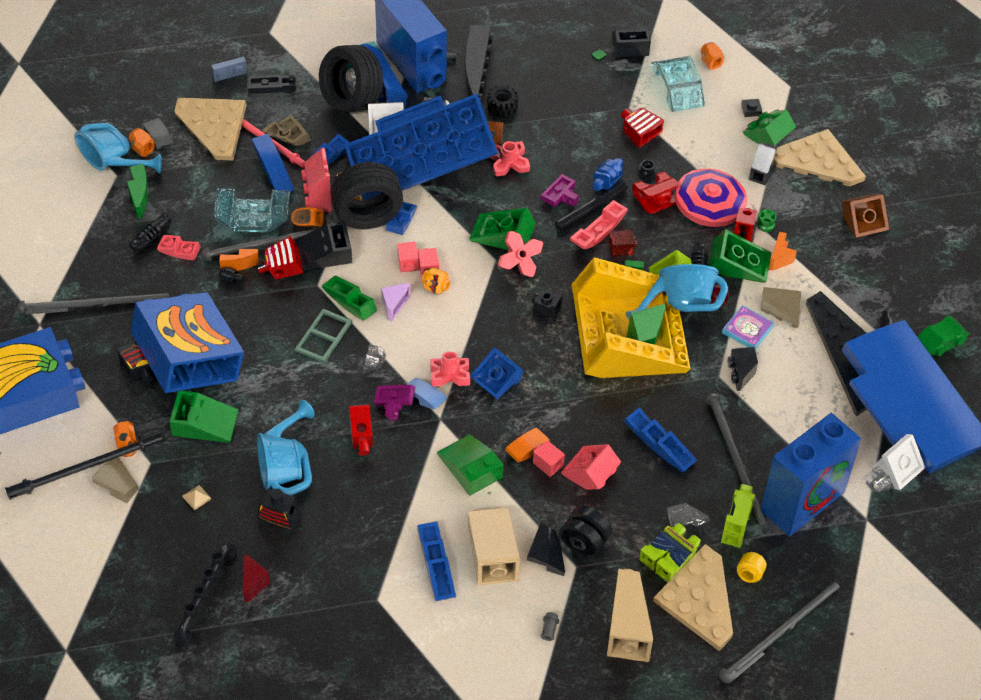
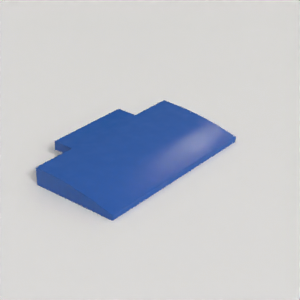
M478 94L471 95L446 106L440 95L376 120L378 132L345 144L351 166L364 162H376L386 165L396 173L402 191L498 154ZM371 191L360 195L361 200L370 199L381 192Z
M905 320L876 329L845 342L842 352L859 374V377L852 379L849 385L892 446L906 434L913 435L925 469L929 474L981 449V423Z

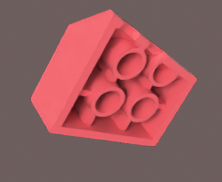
M321 148L304 162L305 170H301L302 181H306V183H303L304 194H308V197H305L306 207L320 208L323 213H331L330 175L325 148Z

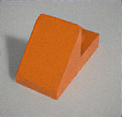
M779 232L770 261L769 270L771 271L792 264L795 261L797 251L787 248L788 241H785L787 233Z

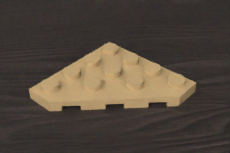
M178 98L174 111L178 119L198 138L199 142L210 151L216 160L233 161L247 105L246 101Z
M829 129L777 147L774 165L778 168L794 169V172L808 175V173L814 174L819 179L831 182L832 180L843 182L842 185L852 186L865 181L866 176Z
M705 544L654 597L653 602L720 651L732 638L733 628L722 556Z

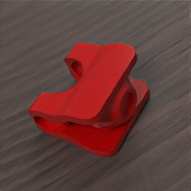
M666 172L656 174V184H645L642 181L632 184L634 197L649 214L676 204L675 194L672 190L678 188V182Z

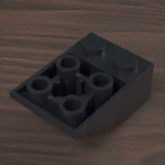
M345 221L325 224L294 240L298 246L303 271L352 263V249Z

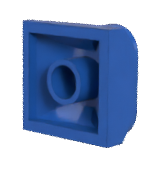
M494 347L470 377L498 400L512 385H516L521 381L524 371Z

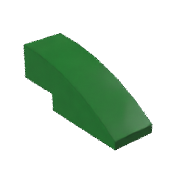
M144 164L130 167L132 180L127 181L129 195L138 219H142L149 194Z
M336 275L322 285V288L339 305L363 321L377 311L373 298L361 293L358 286Z

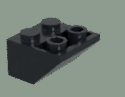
M649 29L612 31L616 57L649 56L651 45Z

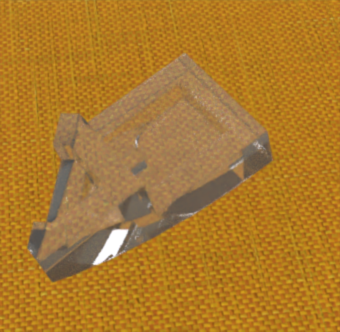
M687 503L667 508L671 527L677 523H680L682 526L690 523L693 526H698L710 522V518L706 514Z

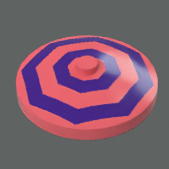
M697 169L688 172L679 180L678 188L675 191V202L681 213L691 221L709 227H722L736 222L739 208H746L747 195L742 184L730 174L716 169Z

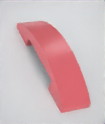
M613 200L603 209L602 215L585 230L581 228L570 238V241L583 249L595 246L619 224L628 209Z

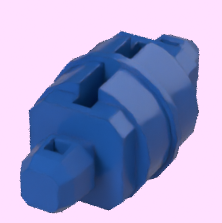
M620 158L615 160L607 159L599 165L593 174V189L596 191L601 189L609 190L617 184L623 175V160Z

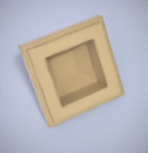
M200 485L182 496L194 510L211 500V497Z

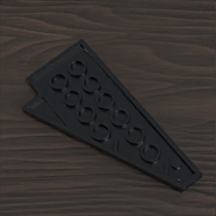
M819 291L807 299L806 306L854 414L858 416L867 409L849 383L852 379L859 377V374L842 352V348L845 342L864 335L866 332L825 294Z

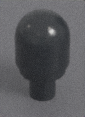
M222 267L219 270V277L222 281L229 283L244 281L245 276L238 274V271L234 268Z
M889 311L882 312V317L878 321V329L894 324Z

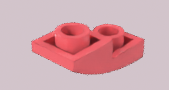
M163 235L157 250L169 256L195 261L201 246L199 242L182 241L180 236Z

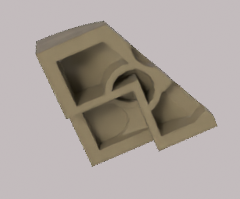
M292 114L278 124L274 121L262 129L265 134H269V136L294 146L303 145L311 141L308 133Z
M764 287L761 311L775 316L780 321L785 319L792 323V327L798 328L801 291Z
M119 457L105 463L92 477L93 483L109 490L111 496L125 503H128L139 489Z

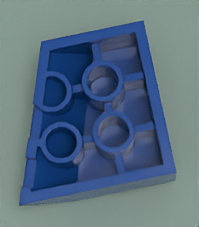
M366 43L362 44V46L367 47L375 54L382 67L383 87L378 99L379 103L403 102L405 108L406 99L408 98L407 93L399 83L381 49Z

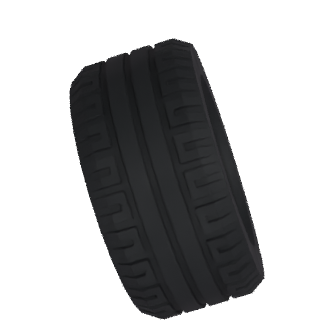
M362 45L336 46L328 51L319 68V86L323 98L338 112L348 113L368 110V104L376 103L383 87L382 67L375 54ZM349 62L354 69L356 78L353 94L350 93L346 82V70Z
M364 162L350 166L336 177L331 186L330 192L336 216L341 222L345 221L346 225L351 228L372 229L382 226L398 214L403 204V194L396 173L390 167L381 163ZM371 191L381 192L370 199L353 200L363 193Z

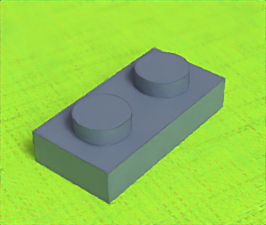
M245 57L211 65L214 82L246 74L247 64Z

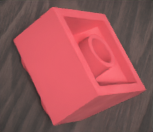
M609 444L583 446L561 473L586 490H598L605 485V481L609 476L616 472V468L621 461Z

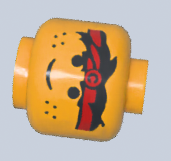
M435 267L426 270L421 280L425 290L437 295L447 291L451 283L448 273Z

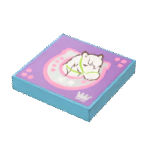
M742 305L723 328L722 333L746 347H755L756 350L774 327V322Z

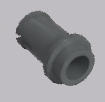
M547 612L543 616L544 625L541 638L546 641L554 640L555 629L559 619L556 613Z

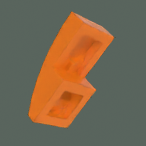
M239 249V255H220V268L230 267L239 271L253 267L259 263L258 249Z
M536 427L513 441L506 447L505 451L519 463L531 458L534 449L538 445L544 444L547 440L550 441V439Z

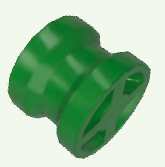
M770 209L760 211L757 221L758 229L763 232L774 230L777 219L776 213Z

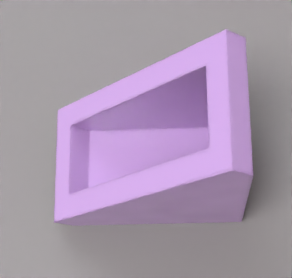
M409 283L381 288L382 302L387 318L391 322L411 296Z

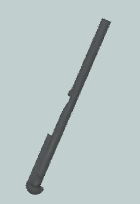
M318 228L222 247L216 250H209V247H206L202 254L205 260L211 261V257L239 252V249H254L273 245L289 236L296 240Z
M169 293L25 304L23 300L18 303L17 309L23 315L69 311L68 308L88 307L96 304H103L104 307L107 305L136 303L146 299L169 298Z
M711 393L706 397V404L711 405L742 484L752 486L720 406V396L716 393ZM755 495L752 509L758 524L762 526L766 524V520Z
M833 582L731 667L728 669L722 668L719 672L720 680L724 683L733 682L735 678L764 655L763 651L780 638L787 630L793 629L796 623L838 590V583Z

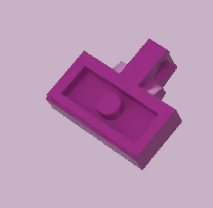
M561 174L540 195V200L553 207H556L560 202H566L568 205L575 207L579 203V195L573 191L576 187V181Z
M413 385L377 386L374 404L376 406H384L386 410L385 416L390 421H397L399 410H402V406L412 405L415 387Z

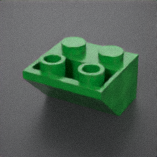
M776 109L771 113L767 111L761 113L757 120L747 125L748 128L743 131V134L757 144L761 141L774 146L794 130L796 126L787 109L780 111Z

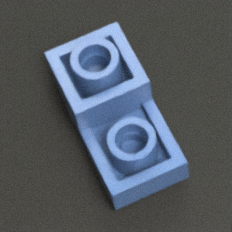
M414 378L406 384L415 387L414 397L419 399V403L422 406L436 409L447 400L441 391L421 379Z

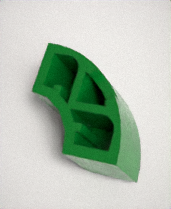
M948 315L941 322L932 326L928 325L917 337L930 355L941 356L956 345L960 346L965 343L969 333L956 319Z

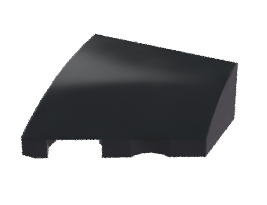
M540 523L527 555V561L546 566V571L564 576L565 566L560 536L549 526Z

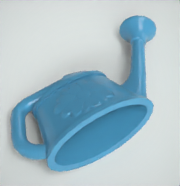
M87 124L74 134L76 145L83 157L99 171H103L108 165L136 166L144 164L145 167H151L159 174L161 173V154L150 160L121 158V156L128 154L130 144L128 139L111 124Z
M681 264L665 267L659 271L660 277L639 307L633 311H627L625 315L630 320L631 313L646 309L660 292H666L668 304L676 310L683 312L716 311L725 300L728 286L726 281L718 276V269L711 266ZM717 283L721 289L716 301L710 304L714 284Z
M305 400L299 402V409L296 413L264 434L258 433L259 468L265 490L270 488L280 489L283 493L291 496L307 489L312 483L311 468L305 447L296 439L281 438L282 432L303 417L308 419L314 418V410ZM302 469H303V474H304V481H303V482H301V483H299V484H297V485H295V486H292V487H290V488H284V487L281 486V484H284V483H287V482H290V481H293V480H296V479H297V480H300V479L302 478Z

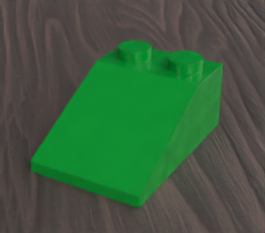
M528 208L480 213L469 239L471 242L509 250L505 243L507 232L513 231L520 234L525 244L530 240L536 223Z
M725 229L713 239L709 266L718 269L719 274L723 276L765 283L767 282L771 252Z
M471 434L437 451V455L469 496L503 478L504 464L490 448Z

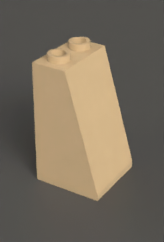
M509 507L468 511V528L477 586L519 581L520 557Z
M618 569L607 656L649 662L653 634L640 572L632 569Z

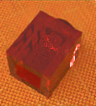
M632 229L610 231L609 246L612 257L634 255V250L638 243L637 237L633 236Z

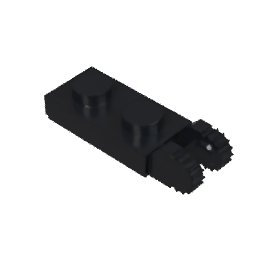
M281 74L247 77L248 94L283 91L292 93L296 90V77L293 75Z

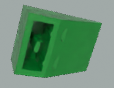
M178 391L169 422L172 436L231 443L239 409L197 392Z

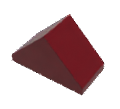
M244 555L243 596L244 602H249L270 584L268 571L249 555Z

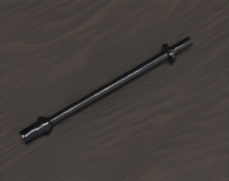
M161 434L141 440V437L138 436V442L32 481L23 479L21 483L6 487V493L9 500L26 493L29 495L32 494L31 491L36 487L141 449L145 453V447L163 441Z

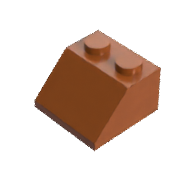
M874 193L841 201L844 219L855 238L889 230L883 194Z

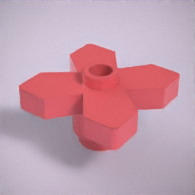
M508 141L503 146L496 145L498 154L490 157V159L496 161L493 164L495 176L506 175L510 168L519 173L530 171L528 159L522 157L525 154V147L522 141Z
M513 231L507 232L505 243L509 250L508 253L500 256L498 267L510 270L515 265H518L521 275L533 277L536 265L530 257L541 253L543 242L531 239L524 244L520 234Z
M445 352L441 358L430 359V369L433 372L431 373V386H444L448 382H453L458 386L470 385V373L467 372L469 371V358H459L455 352Z

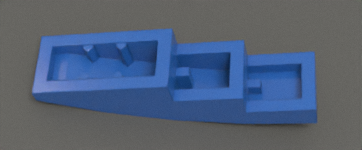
M269 134L252 138L251 141L263 171L266 172L277 198L294 193L295 189Z
M640 408L624 420L628 427L642 441L682 473L697 461L671 431L667 433L655 419L651 421Z
M438 521L417 525L435 602L456 598L448 557H446Z

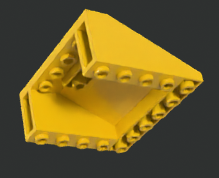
M594 257L572 283V291L585 374L599 378L687 373L690 370L680 311L668 304L666 292L657 294L647 307L651 308L661 304L666 306L661 334L656 345L626 338L629 320L625 313L639 307L660 275Z

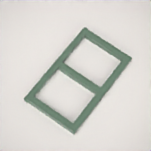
M322 309L294 350L325 363L352 324V320ZM323 315L346 323L336 338L314 329ZM311 333L333 342L323 357L301 348Z

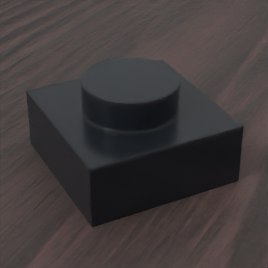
M759 99L742 100L741 106L744 117L759 116L762 113Z

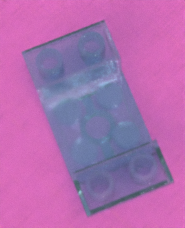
M691 56L651 62L656 76L662 75L668 89L667 102L672 112L705 106L702 80Z
M217 189L214 219L233 231L271 232L288 220L290 191L272 190L271 200L237 199L236 189Z

